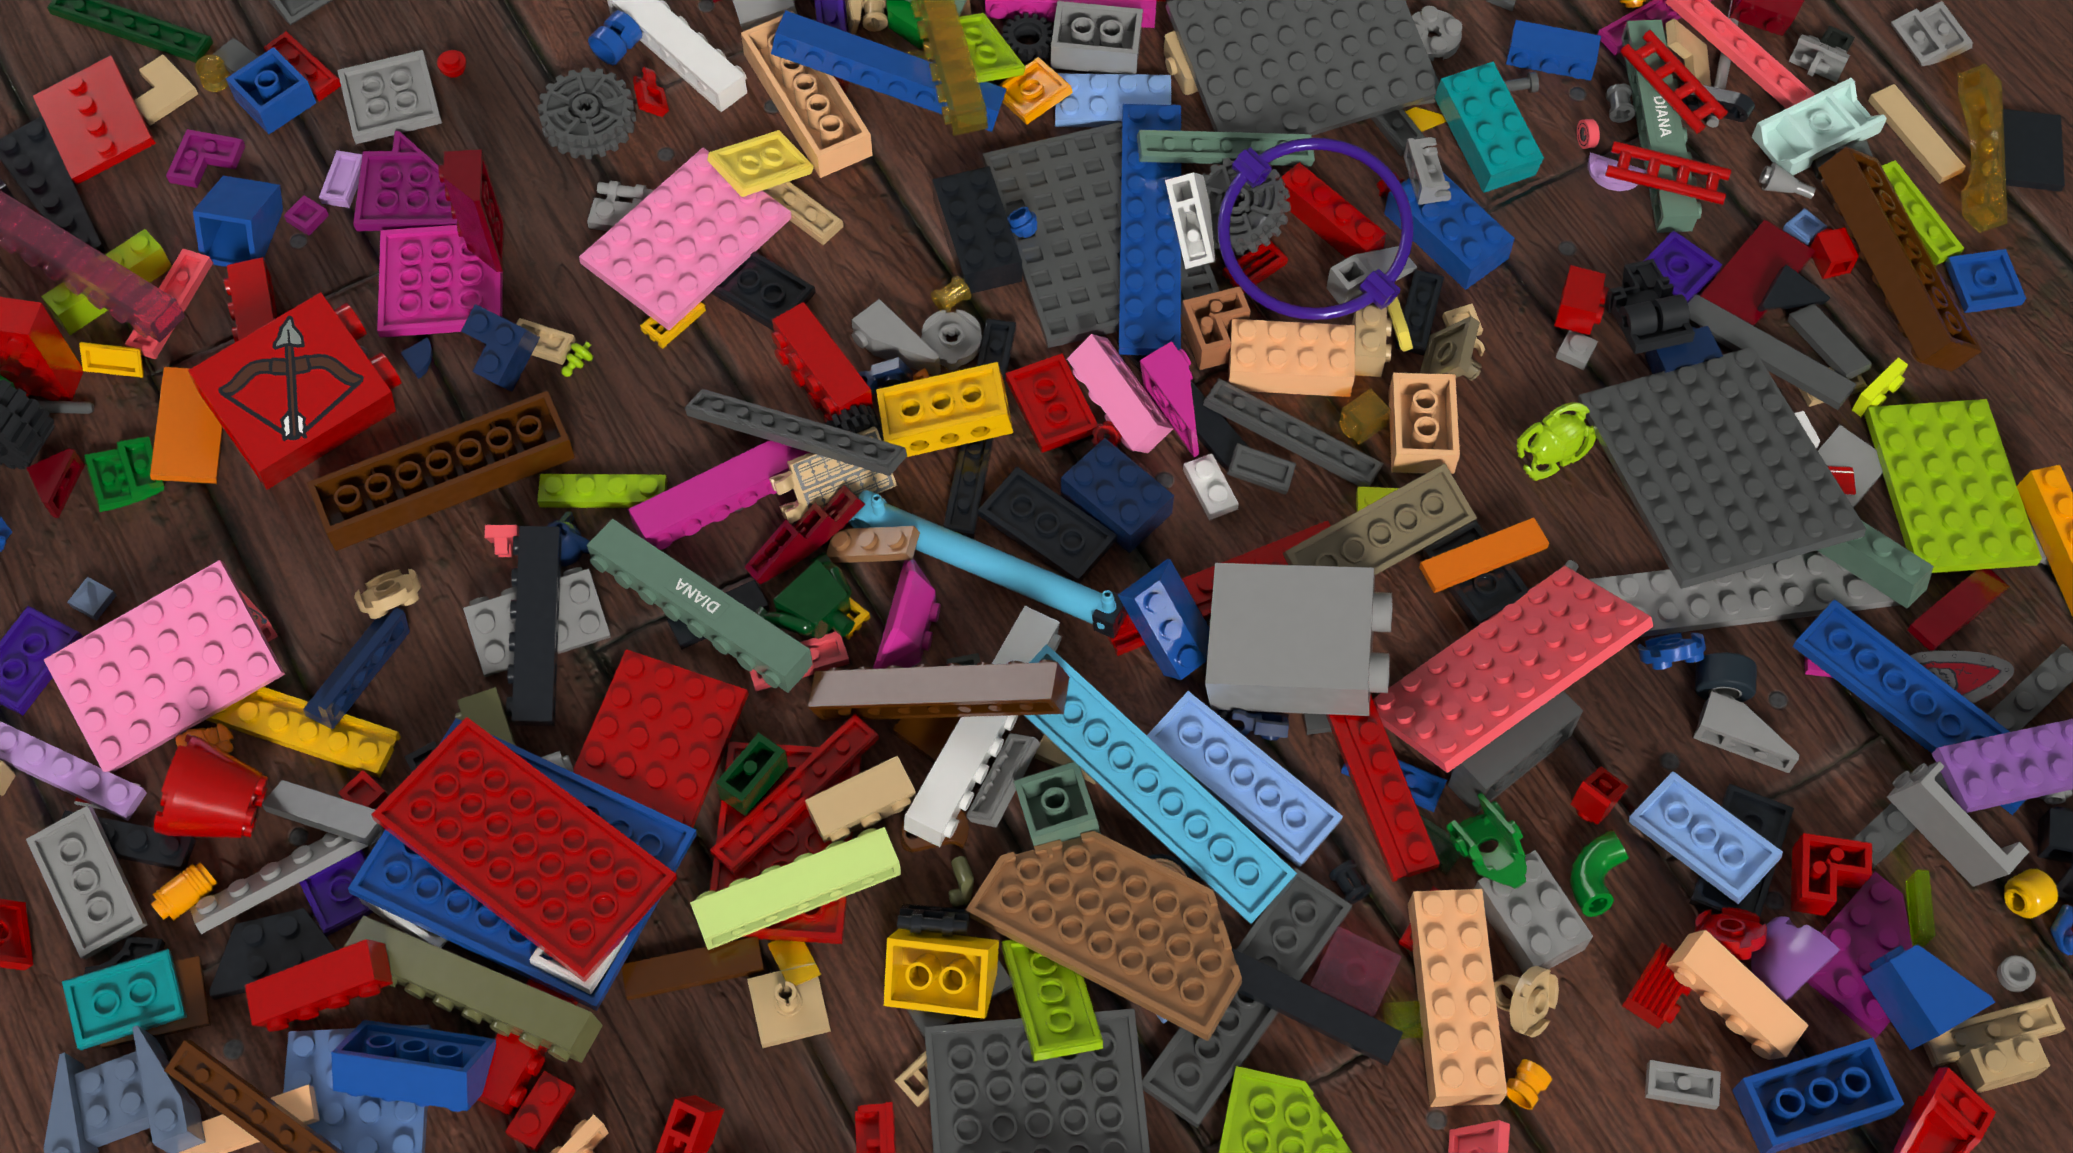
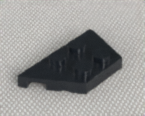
M304 908L237 923L234 925L211 985L210 997L213 1000L246 993V984L336 951V949Z

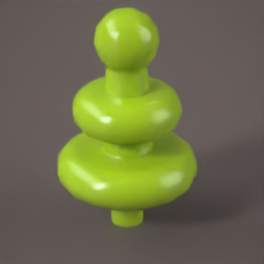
M586 341L583 346L578 343L571 344V349L575 354H567L566 359L569 363L561 370L563 376L570 377L575 367L583 368L584 363L581 361L582 359L586 361L593 360V355L588 351L591 346L589 342Z

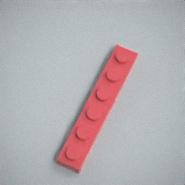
M1666 0L1665 3L1786 109L1815 95L1814 92L1708 0Z

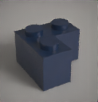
M477 304L474 305L461 332L486 344L472 372L512 392L540 337Z

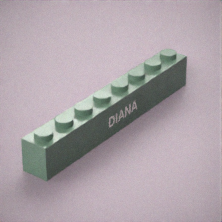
M1662 19L1627 21L1621 37L1622 46L1624 47L1629 44L1634 50L1639 49L1647 44L1642 37L1649 30L1667 46L1666 31L1663 29ZM1656 52L1643 59L1654 71L1666 64ZM1625 58L1641 147L1692 160L1691 152H1687L1686 149L1687 129L1682 127V118ZM1672 74L1662 79L1673 91L1678 88L1677 79H1673ZM1644 161L1645 170L1648 168V161ZM1660 165L1658 177L1676 181L1678 169ZM1690 172L1687 184L1697 186L1696 178ZM1648 187L1657 233L1672 232L1673 230L1675 232L1693 230L1697 219H1700L1702 214L1701 203L1696 201V198Z
M614 519L587 544L591 557L590 562L598 571L602 573L608 572L614 576V579L623 588H632L638 592L641 599L647 604H656L662 608L665 615L671 620H681L695 636L699 638L705 637L712 642L713 646L720 653L725 655L729 653L735 657L744 669L748 671L754 669L771 687H780L789 693L813 665L811 652L808 647Z

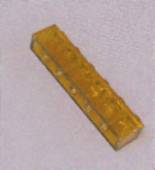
M912 0L911 6L914 18L920 17V21H917L920 39L926 38V42H923L926 60L932 59V63L929 64L932 81H938L939 84L935 85L937 99L939 103L944 102L945 107H941L944 124H950L953 136L988 129L986 106L954 0Z

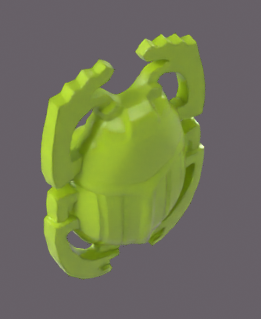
M1578 402L1563 404L1551 411L1543 419L1544 425L1541 422L1533 424L1517 439L1518 457L1523 458L1525 456L1524 450L1533 454L1532 469L1528 465H1524L1523 468L1533 481L1544 479L1557 473L1560 470L1556 464L1557 462H1560V466L1563 467L1570 463H1575L1593 447L1596 435L1593 426L1589 427L1584 422L1586 414L1590 413V410L1585 405ZM1566 411H1575V412H1576L1575 415H1571V414H1561V413L1566 412ZM1536 433L1535 439L1528 446L1529 439ZM1540 464H1549V467L1545 470H1538L1536 468Z

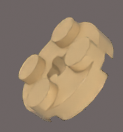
M400 569L393 570L365 583L367 590L361 594L358 589L354 596L360 611L368 613L371 619H377L386 615L389 609L399 605L408 606L418 601L419 595L417 592L421 588V583L416 572L408 569L409 574L402 575Z

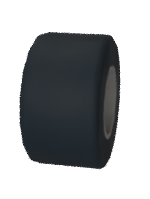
M1713 653L1705 655L1703 660L1696 663L1695 691L1703 699L1707 700L1710 693L1715 692L1731 695L1735 700L1744 702L1753 698L1756 694L1757 666L1751 658L1736 653Z

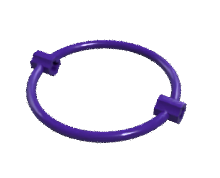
M1329 138L1291 140L1276 145L1259 155L1250 147L1247 150H1243L1237 156L1236 160L1232 163V169L1237 173V176L1226 191L1219 212L1218 241L1229 273L1246 294L1276 313L1307 320L1342 317L1361 310L1371 303H1374L1382 310L1394 301L1400 293V288L1394 282L1406 265L1411 251L1414 230L1413 216L1409 200L1401 183L1382 161L1358 146ZM1305 150H1326L1350 156L1376 172L1389 187L1396 200L1401 218V239L1396 257L1386 274L1380 269L1371 272L1360 285L1359 290L1364 294L1351 301L1335 306L1317 308L1301 307L1282 302L1258 288L1245 275L1235 258L1230 239V219L1239 192L1246 182L1252 188L1262 184L1271 173L1272 167L1268 163L1290 153Z

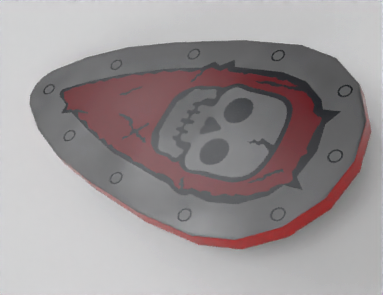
M1929 651L1910 655L1971 703L1978 702L1992 695L2003 687L2014 674V668L2010 662L1997 656L1980 652Z

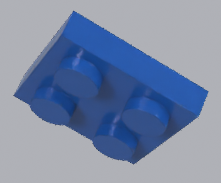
M2006 249L1948 257L1945 266L1964 313L2020 306L2025 302L2026 296Z

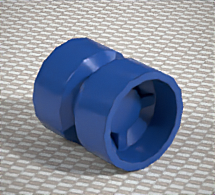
M619 10L614 11L604 21V26L598 27L588 38L589 46L595 55L609 65H616L626 55L627 50L632 49L643 36L635 20Z

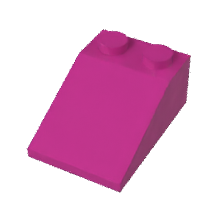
M1171 341L1140 360L1143 385L1148 395L1173 427L1192 456L1196 457L1199 455L1191 388L1193 376L1189 370L1191 361L1183 349L1178 350Z

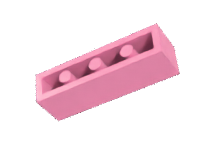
M1091 334L1067 358L1073 367V375L1089 389V397L1094 403L1102 407L1106 413L1104 415L1106 421H1111L1122 435L1121 441L1127 449L1132 452L1138 451L1148 454L1173 430V427L1108 338Z

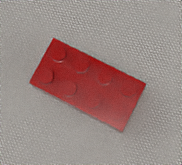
M0 297V375L13 382L15 389L18 390L20 388L26 392L27 397L33 395L50 401H58L59 399L72 401L84 371L43 304Z
M804 302L772 319L774 333L771 335L777 347L774 350L777 360L782 366L787 365L789 367L795 384L799 388L804 387L808 392L807 397L815 410L820 408L823 412L825 423L828 420L833 421L832 416L834 414L841 415V410H850V406L856 405L858 408L862 404L866 407L869 405L873 409L870 387Z

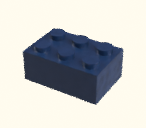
M1106 438L1099 442L1061 477V496L1117 534L1116 543L1128 553H1131L1173 511L1174 495Z

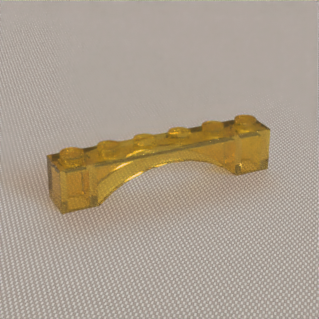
M1986 64L1958 74V98L1965 116L1971 149L1970 175L1965 188L1961 191L1962 216L1979 233L2008 223L2002 81Z

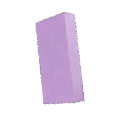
M336 151L319 196L321 204L350 208L359 184L362 154Z

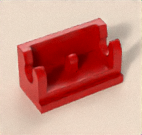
M893 1102L858 1106L857 1111H855L856 1153H896Z

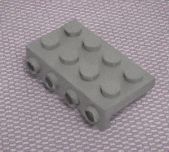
M582 567L572 568L563 573L564 576L560 578L558 654L611 637L589 569L583 570ZM517 587L503 590L501 592L502 596L490 600L487 596L476 598L469 602L470 606L463 608L485 677L506 671L509 664H514V652L509 651V633L515 632L516 619L510 618L511 600L517 599Z

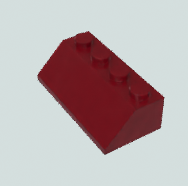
M482 149L444 151V164H439L438 168L439 179L441 183H445V196L447 202L451 201L452 218L457 219L458 235L464 238L468 250L496 272H503L504 220Z

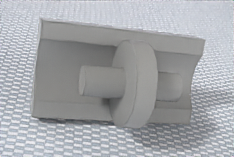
M1802 34L1789 62L1809 70L1807 75L1813 77L1816 73L1837 82L1850 55L1846 53V50L1839 47L1833 48L1821 43L1814 36Z

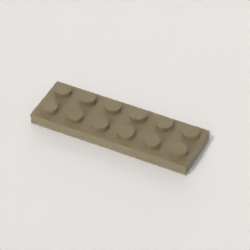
M1443 464L1283 553V556L1288 565L1374 568L1375 576L1474 521L1477 517L1446 464Z

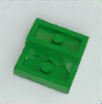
M149 436L119 441L115 450L84 455L85 465L99 512L121 508L145 500L164 490L162 480H151L150 477L153 448Z

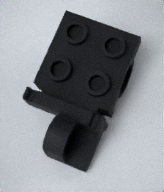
M1654 259L1625 265L1622 286L1612 288L1610 292H1607L1605 309L1608 313L1612 311L1634 354L1693 342L1695 335L1689 323L1690 311L1686 298L1682 294L1673 295V284H1669L1670 279L1668 276L1663 277Z

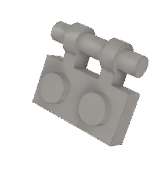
M612 180L609 183L598 182L597 193L607 194V198H594L587 220L588 227L590 229L609 231L654 190L647 189L645 185L636 184L635 187L621 185L618 181ZM619 196L633 198L632 203L620 202L618 200Z

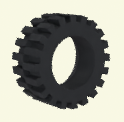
M3 379L2 381L0 380V465L4 463L8 468L15 469L17 467L23 470L31 465L55 427L53 425L54 420L48 417L49 412L46 409L39 408L40 403L38 401L29 399L26 396V392L20 388L18 390L10 386V382Z

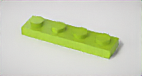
M1895 160L1883 165L1884 172L1935 265L1947 261L1948 257L1961 255L1964 250L1962 244Z
M540 474L537 502L539 507L632 508L667 491L666 475Z

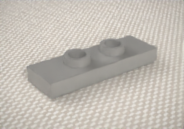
M1009 734L966 814V817L972 823L997 827L1016 791L1014 781L1023 778L1041 744L1035 737Z

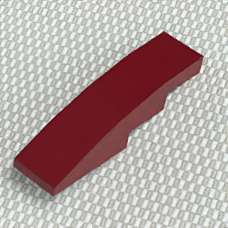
M843 485L824 508L815 502L795 525L785 520L744 568L759 584L770 580L790 569L821 547L840 531L865 503L852 490Z
M1991 569L1977 570L1916 619L1907 631L1928 650L1934 651L1964 625L1967 626L2010 586Z

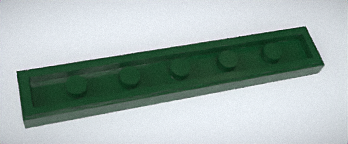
M52 0L47 7L52 15L198 64L213 44L211 36L103 0Z

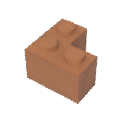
M1240 286L1183 300L1181 324L1199 370L1229 363L1231 350L1229 335L1232 319L1249 320L1250 308Z

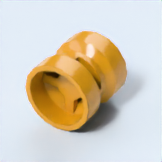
M1523 1059L1516 1069L1517 1075L1515 1078H1509L1506 1083V1096L1520 1107L1532 1110L1539 1100V1092L1546 1090L1552 1078L1544 1068L1535 1062Z

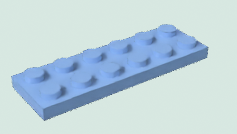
M1189 691L1147 735L1225 808L1299 868L1343 818L1338 811Z

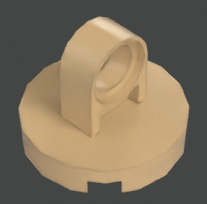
M1533 966L1521 978L1507 974L1494 982L1496 1005L1498 1008L1510 1012V1022L1515 1032L1536 1037L1547 1028L1550 1021L1544 1018L1549 1007L1556 1009L1559 994L1558 978L1556 975L1550 974L1551 970ZM1501 985L1507 986L1512 991L1513 996L1511 1000L1504 996Z

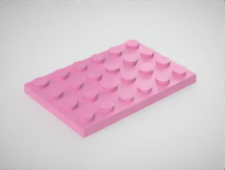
M704 147L579 256L580 264L667 330L672 329L744 263L753 252H756L791 219V211L764 191L741 197L707 161L709 151Z
M221 560L44 659L102 771L110 773L117 771L180 735L187 729L196 726L285 675L229 570Z

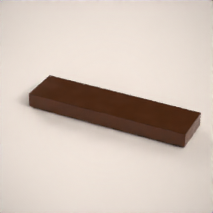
M758 937L731 941L710 950L707 947L625 963L622 966L625 994L628 1001L764 972Z

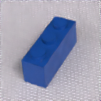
M1516 20L1510 40L1506 65L1591 81L1597 63L1601 36Z

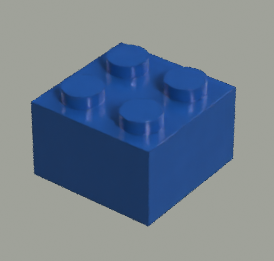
M274 47L225 78L235 101L268 134H271L316 104L308 81Z

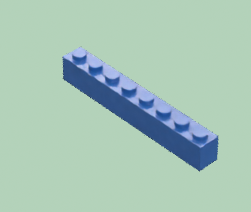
M786 10L775 33L771 50L772 55L990 132L993 131L1006 92V88L989 82L974 84L970 77L964 73Z

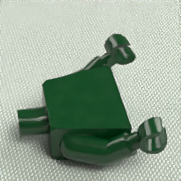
M821 553L809 562L813 564L774 598L776 612L768 613L762 606L755 612L777 628L803 636L811 635L816 639L824 637L831 629L844 637L852 631L855 622L847 616L851 610L849 600L851 588L841 569L832 563L826 553Z

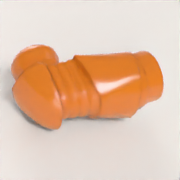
M217 723V727L189 728L176 736L177 747L179 745L187 746L185 737L189 734L202 738L227 753L232 752L234 748L231 740H234L232 733L226 726Z

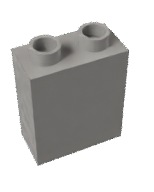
M1215 563L1205 680L1210 709L1233 710L1235 708L1257 712L1369 716L1371 692L1388 693L1390 654L1373 652L1374 632H1391L1393 600L1392 593L1375 592L1374 568Z

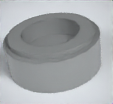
M2014 955L2007 957L1998 966L1997 977L2001 985L2007 990L2023 992L2034 983L2036 971L2029 960L2022 956Z

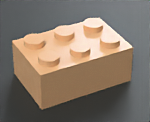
M1393 373L1388 391L1391 472L1428 473L1446 464L1450 473L1454 474L1460 457L1455 374Z

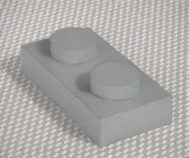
M1650 1060L1647 1063L1645 1098L1716 1110L1719 1107L1721 1072Z

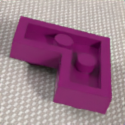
M187 129L166 174L169 183L198 188L207 165L236 170L246 147L244 141L239 138Z

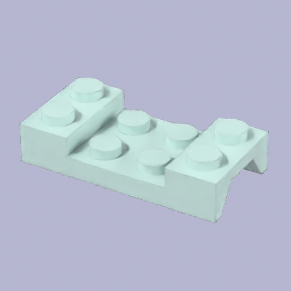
M1849 78L1758 122L1752 138L1773 163L1775 162L1791 175H1795L1809 168L1813 160L1853 140L1860 142L1879 134L1887 118L1884 114L1871 116L1857 100L1855 81Z

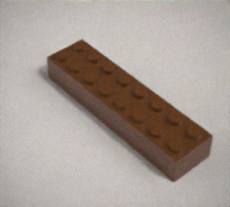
M1846 146L1818 168L1823 177L1821 183L1832 194L1835 200L1834 208L1844 217L1848 224L1846 230L1850 237L1857 241L1860 247L1859 255L1870 266L1873 272L1871 276L1874 283L1883 290L1886 296L1884 300L1886 306L1896 315L1900 322L1898 323V329L1903 336L1909 339L1913 347L1911 348L1913 357L1919 363L1952 372L1981 353L1982 350L1877 158Z
M547 390L307 482L325 532L335 551H338L575 459L568 435Z

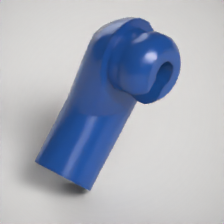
M2062 905L2050 927V932L2058 949L2066 955H2073V932L2071 930L2073 925V907Z

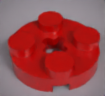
M1722 908V914L1711 915V910H1707L1699 914L1695 921V932L1707 930L1738 960L1751 958L1752 952L1761 949L1766 943V924L1761 925L1758 915L1744 909Z

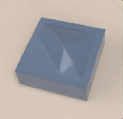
M87 577L67 603L70 607L97 621L117 595L113 590Z

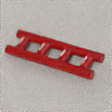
M1651 30L1647 31L1642 37L1647 44L1637 50H1634L1627 44L1620 50V53L1696 134L1704 130L1706 126L1701 120L1711 113L1719 120L1728 113L1718 100ZM1654 52L1666 63L1655 71L1643 60ZM1673 72L1685 83L1674 91L1662 80ZM1691 93H1694L1704 103V105L1693 112L1682 101Z
M1617 141L1613 142L1611 153L1620 155L1617 167L1607 166L1606 177L1716 204H1724L1726 193L1718 192L1717 188L1719 179L1729 180L1731 169ZM1631 157L1649 162L1646 174L1629 170ZM1660 165L1677 168L1676 181L1658 177ZM1690 172L1708 176L1705 188L1687 184Z

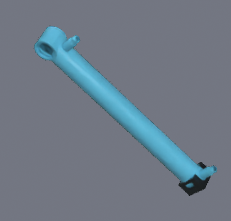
M863 490L858 497L865 505L848 522L853 528L915 526L920 532L915 550L1093 624L1094 631L1113 639L1128 614L1117 593L1110 590H1105L1103 593L892 506L881 495L872 491Z

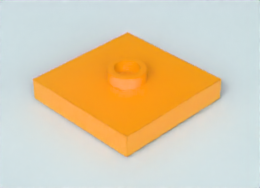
M1039 57L1025 66L1024 75L1007 78L997 85L1006 88L1002 103L1026 125L1073 93L1071 85Z

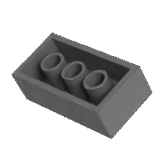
M1562 691L1450 771L1452 776L1448 787L1474 814L1478 813L1482 809L1478 794L1483 793L1490 802L1571 737L1583 710Z

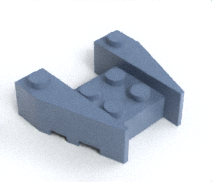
M138 1025L132 1027L136 1045L135 1052L85 1070L83 1063L66 1053L59 1054L44 1153H99L98 1147L148 1128L151 1130L153 1145L167 1153H179L203 1144L206 1141L199 1107L194 1099L189 1096L184 1085L164 1071L169 1061L156 1037Z

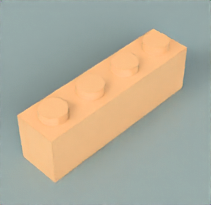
M1707 930L1688 934L1666 964L1674 972V977L1678 982L1695 991L1700 996L1702 1004L1726 1020L1727 1027L1750 1042L1752 1050L1762 1058L1771 1060L1787 1057L1809 1026Z

